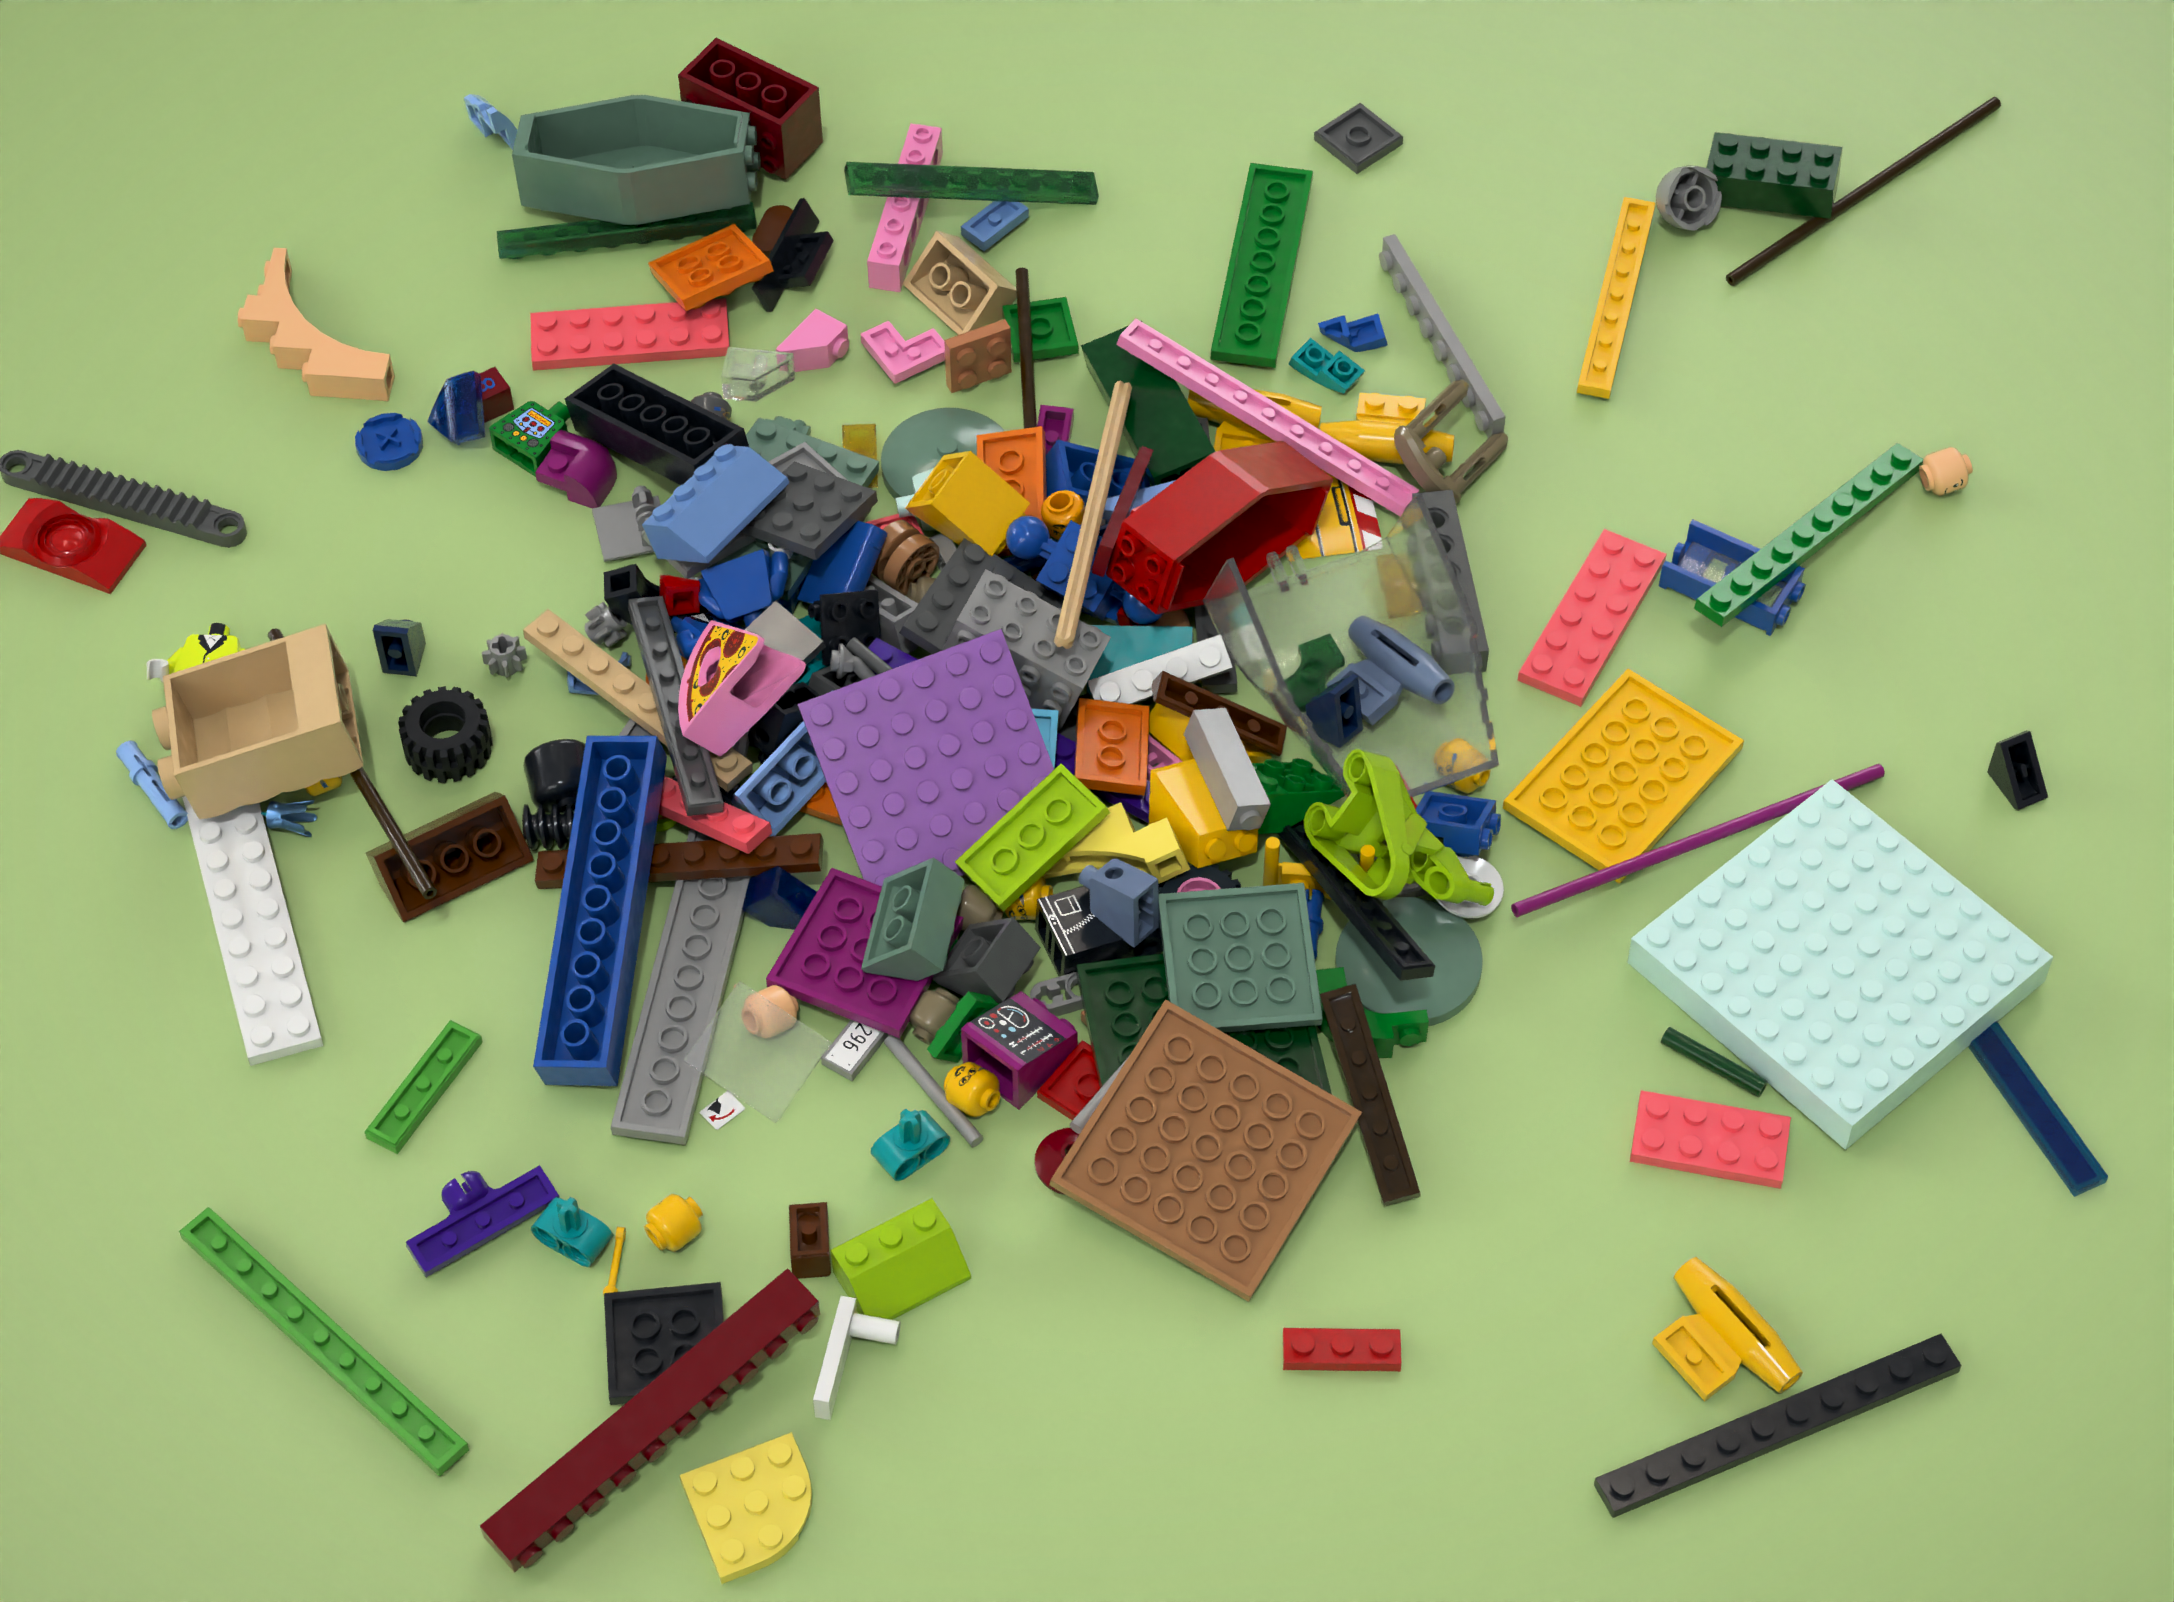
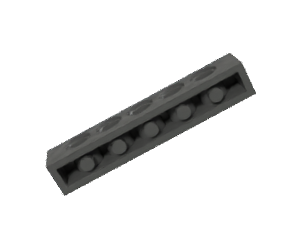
M1453 490L1412 493L1411 507L1406 508L1405 511L1406 524L1408 528H1413L1414 534L1411 535L1413 554H1419L1420 560L1417 561L1419 581H1424L1426 586L1423 587V602L1425 608H1430L1432 613L1429 614V630L1431 635L1437 636V642H1435L1436 661L1442 662L1447 675L1486 672L1489 648Z

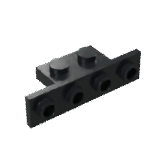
M800 198L768 257L774 271L764 275L751 288L767 312L773 311L785 288L811 285L834 241L828 231L814 233L820 221L805 198Z

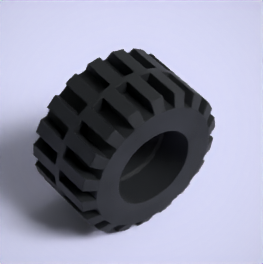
M446 686L438 687V691L434 692L431 689L423 691L424 696L419 697L416 695L412 698V705L404 707L402 710L403 716L399 717L398 724L406 761L409 766L412 765V769L417 775L423 773L424 779L429 781L437 778L439 783H446L447 779H453V782L460 781L463 775L468 777L474 775L475 768L481 769L486 764L484 758L490 757L493 741L487 712L479 698L474 699V694L469 691L462 693L461 688L458 687L446 690ZM444 731H458L457 734L448 738H433Z

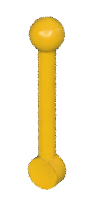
M617 1227L616 1242L609 1282L603 1290V1295L604 1293L618 1292L615 1286L622 1246L626 1236L625 1227Z

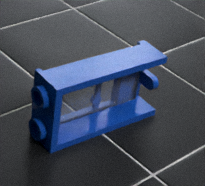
M1692 519L1689 524L1685 544L1678 542L1673 552L1672 563L1665 560L1662 565L1659 587L1665 590L1669 587L1696 600L1758 552L1760 548ZM1797 567L1736 615L1735 618L1765 630L1766 635L1771 636L1777 625L1783 626L1786 623L1791 612V607L1789 606L1792 601L1798 603L1806 587V584L1802 583L1805 568Z

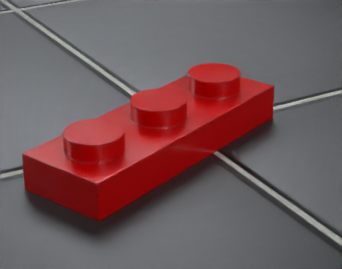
M1283 1328V1370L1401 1372L1400 1329Z

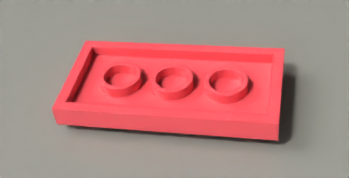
M1641 1090L1630 1162L1781 1189L1791 1117Z

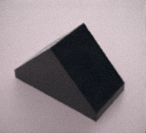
M2026 730L1997 742L1987 773L2013 808L2019 810L2048 798L2031 732Z

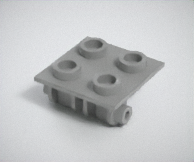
M637 486L634 489L632 501L592 508L604 562L654 552L652 546L644 540L642 524L652 515L653 510L660 506L658 496L652 497L651 491L645 486Z

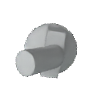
M839 644L838 651H831L830 671L836 672L837 679L843 678L848 672L852 671L861 680L875 676L874 672L858 656L852 655L843 644Z

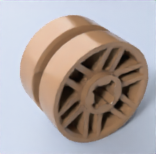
M896 520L883 529L888 534L871 573L903 595H907L910 583H916L920 577L931 576L938 563L940 550L936 543L925 535L920 534L908 522Z

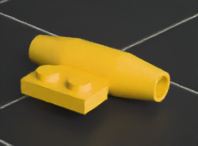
M1189 389L1187 402L1195 416L1208 418L1210 421L1221 424L1216 430L1215 451L1276 442ZM1255 390L1316 428H1319L1322 406L1281 393Z
M1360 393L1356 420L1321 423L1320 430L1373 462L1404 464L1395 447L1394 433L1399 426H1407L1425 409L1426 398ZM1431 429L1421 439L1426 445L1422 450L1426 453L1432 447H1438L1445 453L1446 462H1452L1455 435Z
M1697 1257L1690 1259L1678 1269L1674 1279L1697 1314L1683 1315L1655 1336L1652 1344L1704 1401L1735 1378L1740 1364H1743L1778 1393L1785 1392L1799 1380L1803 1372L1777 1332L1730 1282Z

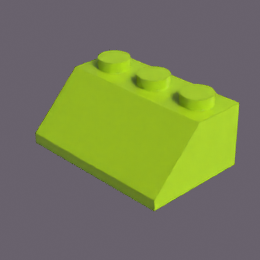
M933 1198L830 1250L834 1275L848 1297L856 1298L857 1311L863 1315L893 1320L971 1279V1273L954 1232Z

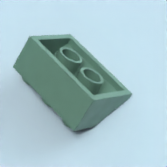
M934 857L884 878L861 969L866 973L915 981L943 971L947 962L950 939L954 933L957 910L962 900L961 894L965 880Z

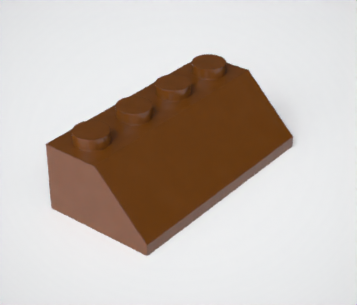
M493 792L404 834V837L437 890V894L432 899H425L390 841L366 852V856L381 888L402 922L410 920L534 860L506 796L498 792Z

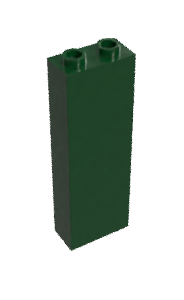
M1126 326L1081 345L1087 368L1108 407L1110 406L1115 383L1121 380L1123 383L1129 382L1131 384L1132 391L1122 432L1135 456H1137L1139 448H1142V446L1153 450L1146 476L1150 484L1155 486L1177 480L1216 451L1176 380L1116 345L1119 336L1128 327Z

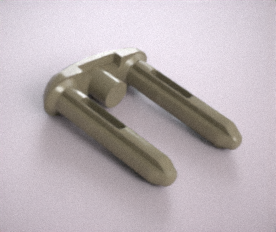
M1463 379L1453 381L1407 426H1399L1394 433L1395 447L1403 463L1419 485L1426 492L1453 490L1456 504L1461 500V493L1506 449L1508 436L1505 433L1492 434L1458 469L1446 477H1443L1438 471L1447 460L1445 453L1438 447H1432L1426 453L1422 450L1426 445L1421 439L1467 396L1469 385ZM1435 412V415L1423 425V421ZM1473 465H1475V467L1463 478V475H1464Z

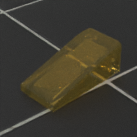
M876 424L842 425L843 448L877 460ZM876 474L867 488L878 487V474Z

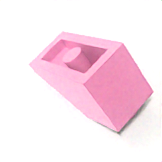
M815 309L776 348L778 371L785 374L829 368L848 351L847 325Z

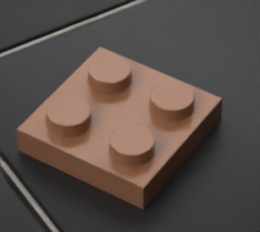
M1005 319L944 340L946 385L951 393L971 388L979 383L999 378L1012 372L1011 328Z

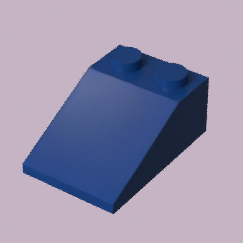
M1057 440L1046 455L1047 498L1057 491H1074L1081 496L1086 507L1099 450ZM1117 454L1107 498L1121 494L1134 463V458ZM1146 474L1140 489L1151 487Z

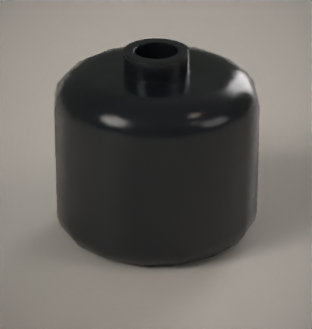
M575 739L552 740L533 748L526 755L523 767L531 800L536 808L538 804H542L545 812L550 813L553 804H557L559 812L564 813L567 804H571L573 811H575L585 743Z

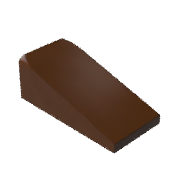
M827 1202L789 1205L792 1273L797 1279L829 1276L831 1274Z

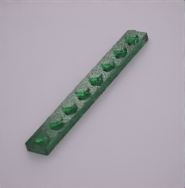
M846 162L844 168L848 195L1086 205H1096L1099 198L1094 172Z
M751 201L750 204L732 207V209L714 210L639 225H623L601 220H588L497 231V242L500 259H520L524 256L537 254L548 256L563 251L573 250L582 252L589 248L597 247L615 248L631 243L648 244L657 240H681L684 237L699 235L706 237L732 224H735L742 232L757 229L753 201Z

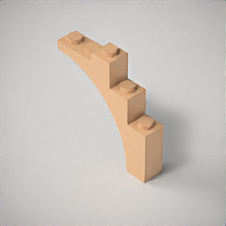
M274 248L270 261L267 260L265 263L264 284L259 285L257 295H247L244 308H240L238 311V326L243 327L246 341L270 343V353L275 355L278 368L302 370V380L307 382L310 396L389 401L395 377L390 354L365 351L342 344L323 334L308 322L294 305L290 296L289 288L292 269L287 248Z

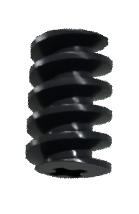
M524 804L522 816L523 836L531 850L538 848L540 840L546 850L552 848L554 840H556L560 850H564L567 847L574 817L571 804H567L564 814H560L557 804H553L550 814L545 813L542 804H538L536 813L531 814L528 804Z

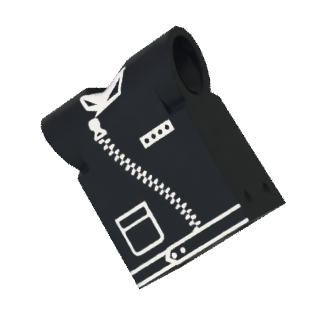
M1084 886L1037 899L1035 930L1058 976L1076 972L1077 964L1147 956L1163 952L1161 934L1158 928L1137 946L1132 947L1095 917L1090 911V890Z

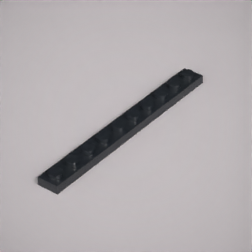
M1938 1334L1595 1478L1594 1486L1612 1518H1615L1957 1374L1962 1365L1943 1335Z

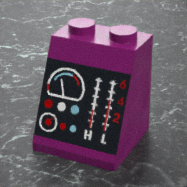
M1020 991L961 1028L963 1063H976L994 1073L999 1079L1000 1096L1020 1110L1078 1045V1032L1068 1020L1059 1019L1049 1012L1044 1003L1039 999H1031Z

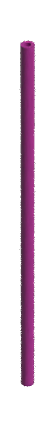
M1876 764L1834 781L1848 791L1884 777L1885 771L1881 764ZM1824 785L1513 903L1511 905L1512 912L1515 917L1523 916L1788 814Z

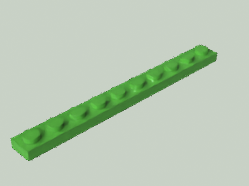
M207 1207L179 1231L183 1241L439 1477L469 1451L468 1443L210 1207Z

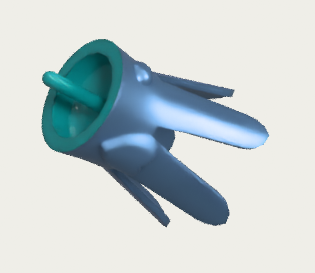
M314 800L294 803L271 801L267 812H261L263 816H266L269 829L284 828L308 837H312V834L305 830L303 825L295 822H314L318 818L314 813L305 812L307 810L306 805L313 804Z

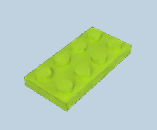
M1060 764L963 853L955 863L1004 912L1097 826L1110 811L1064 765Z

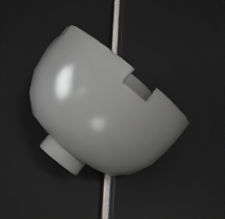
M1694 165L1677 167L1667 173L1659 183L1655 196L1656 206L1662 218L1671 226L1691 231L1710 224L1719 212L1722 200L1721 191L1717 190L1715 182L1718 181L1716 175L1707 168Z

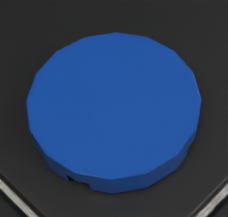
M385 413L368 419L363 424L364 427L360 433L358 430L355 436V446L361 461L370 468L381 471L398 470L410 465L419 457L423 449L422 432L416 421L411 418L410 420L403 418V415L398 413Z

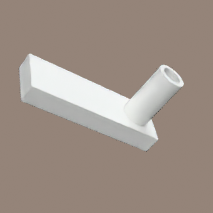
M840 1296L813 1398L816 1418L831 1420L852 1337L896 1345L900 1333V1321L857 1314L856 1298Z

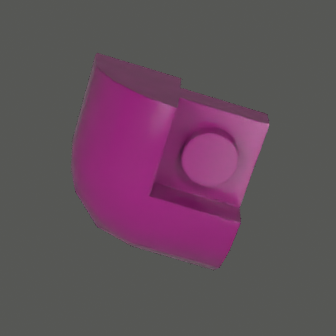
M565 430L556 432L550 439L551 450L535 472L536 480L566 491L569 501L589 508L600 507L614 487L617 479L616 464L608 449L593 440Z

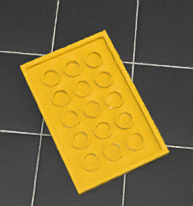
M1627 669L1504 799L1503 809L1597 870H1602L1649 852L1741 751L1744 740L1632 670ZM1626 876L1614 881L1620 884Z

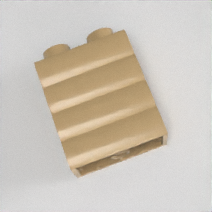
M326 624L163 676L166 706L152 710V719L161 745L165 750L171 749V755L158 759L159 776L168 797L171 800L186 796L199 819L220 816L239 806L260 803L277 796L281 792L300 790L322 779L340 777L364 766L349 670Z

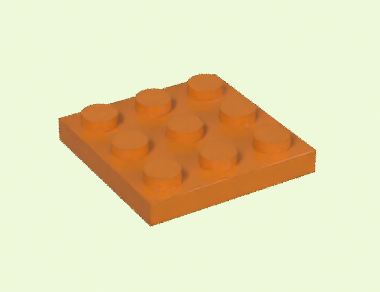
M735 224L648 263L652 275L685 311L698 309L704 306L706 302L719 296L729 295L736 288L749 282H757L764 275L774 271L770 259Z

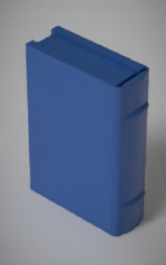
M857 521L817 560H813L797 600L812 605L814 601L820 600V594L864 591L888 533L873 524Z

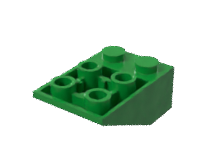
M1295 758L1292 762L1267 759L1264 763H1252L1271 803L1261 828H1258V834L1281 833L1285 826H1293L1304 820L1308 808L1313 803L1320 802L1330 805L1346 794L1343 788L1334 783V779L1331 776L1321 774L1313 768L1311 762L1304 759Z

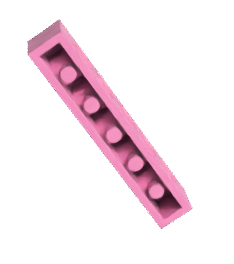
M910 124L867 260L869 288L901 292L943 156L942 128Z

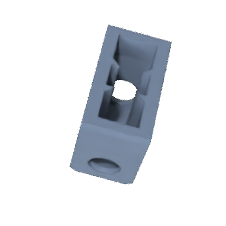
M1111 859L1100 869L1093 865H1088L1082 870L1079 876V883L1090 890V911L1132 947L1137 946L1159 928L1158 879L1119 859Z

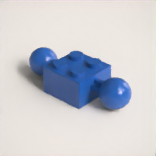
M1021 516L1015 519L1009 525L1006 532V544L1010 552L1024 560H1032L1038 557L1046 559L1047 561L1036 581L1043 588L1064 599L1081 525L1070 520L1059 541L1056 542L1050 538L1046 524L1039 518ZM1099 535L1096 543L1091 569L1096 557L1099 544L1102 540V537ZM1090 569L1082 604V610L1103 621L1114 600L1118 599L1122 602L1123 610L1127 617L1137 624H1152L1163 616L1164 613L1155 614L1107 575H1104V577L1093 574Z

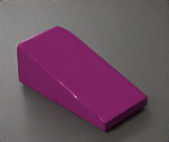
M1040 405L1037 427L1042 426L1045 431L1046 455L1057 440L1070 442L1074 422L1073 408Z

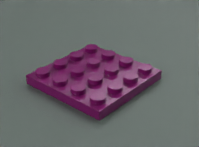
M831 868L766 977L767 987L772 985L783 987L791 996L900 1038L910 1022V1015L924 991L928 990L933 981V975L915 981L866 973L861 969L882 886ZM956 915L954 933L950 939L948 952L963 926V917Z

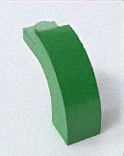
M1344 967L1316 970L1319 995L1347 986ZM1320 999L1323 1020L1322 1024L1317 1026L1328 1039L1334 1042ZM1363 1008L1379 1058H1392L1394 1045L1413 1046L1419 1042L1427 1041L1429 1026L1427 1010L1377 1013Z

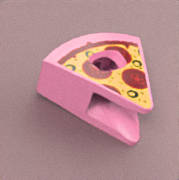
M711 620L693 648L681 680L678 714L682 735L721 757L769 711L802 675L806 667L805 662L789 654L769 648L764 645V638L757 634Z

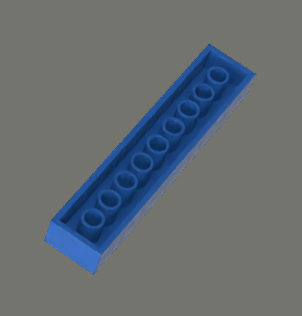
M657 736L586 737L533 1064L534 1069L545 1085L618 1086L667 755Z

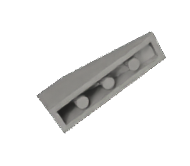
M870 575L864 591L878 590L880 640L905 653L915 651L919 646L899 632L918 603Z

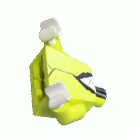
M213 623L209 626L208 635L192 634L188 636L184 647H180L167 661L164 659L149 660L147 662V680L160 678L161 682H163V676L245 649L241 648L238 637L229 635L230 628L227 625Z

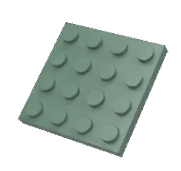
M1304 883L1158 894L1159 922L1169 1002L1222 1032L1322 1024L1323 1017Z

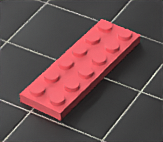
M726 298L712 299L706 302L704 306L685 311L678 302L530 313L533 371L612 365L613 363L627 364L730 356Z
M1604 529L1521 667L1517 681L1581 707L1661 571L1667 554Z

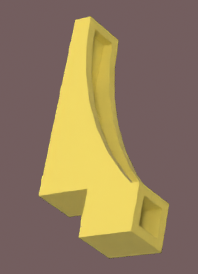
M1120 802L1108 807L1110 813L1053 865L1043 877L1048 879L1081 873L1088 865H1093L1100 869L1111 859H1119L1156 877L1158 884L1190 870V867L1167 817L1135 831L1125 808Z

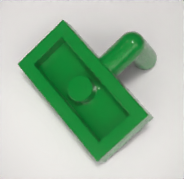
M968 991L958 1001L956 1009L946 1023L936 1032L935 1038L927 1050L935 1059L958 1063L962 1058L961 1028L999 1004L989 995Z

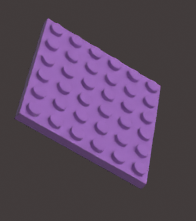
M1002 629L797 705L862 878L879 886L883 885L884 878L933 857L959 876L964 875L965 873L957 866L955 861L1054 770Z

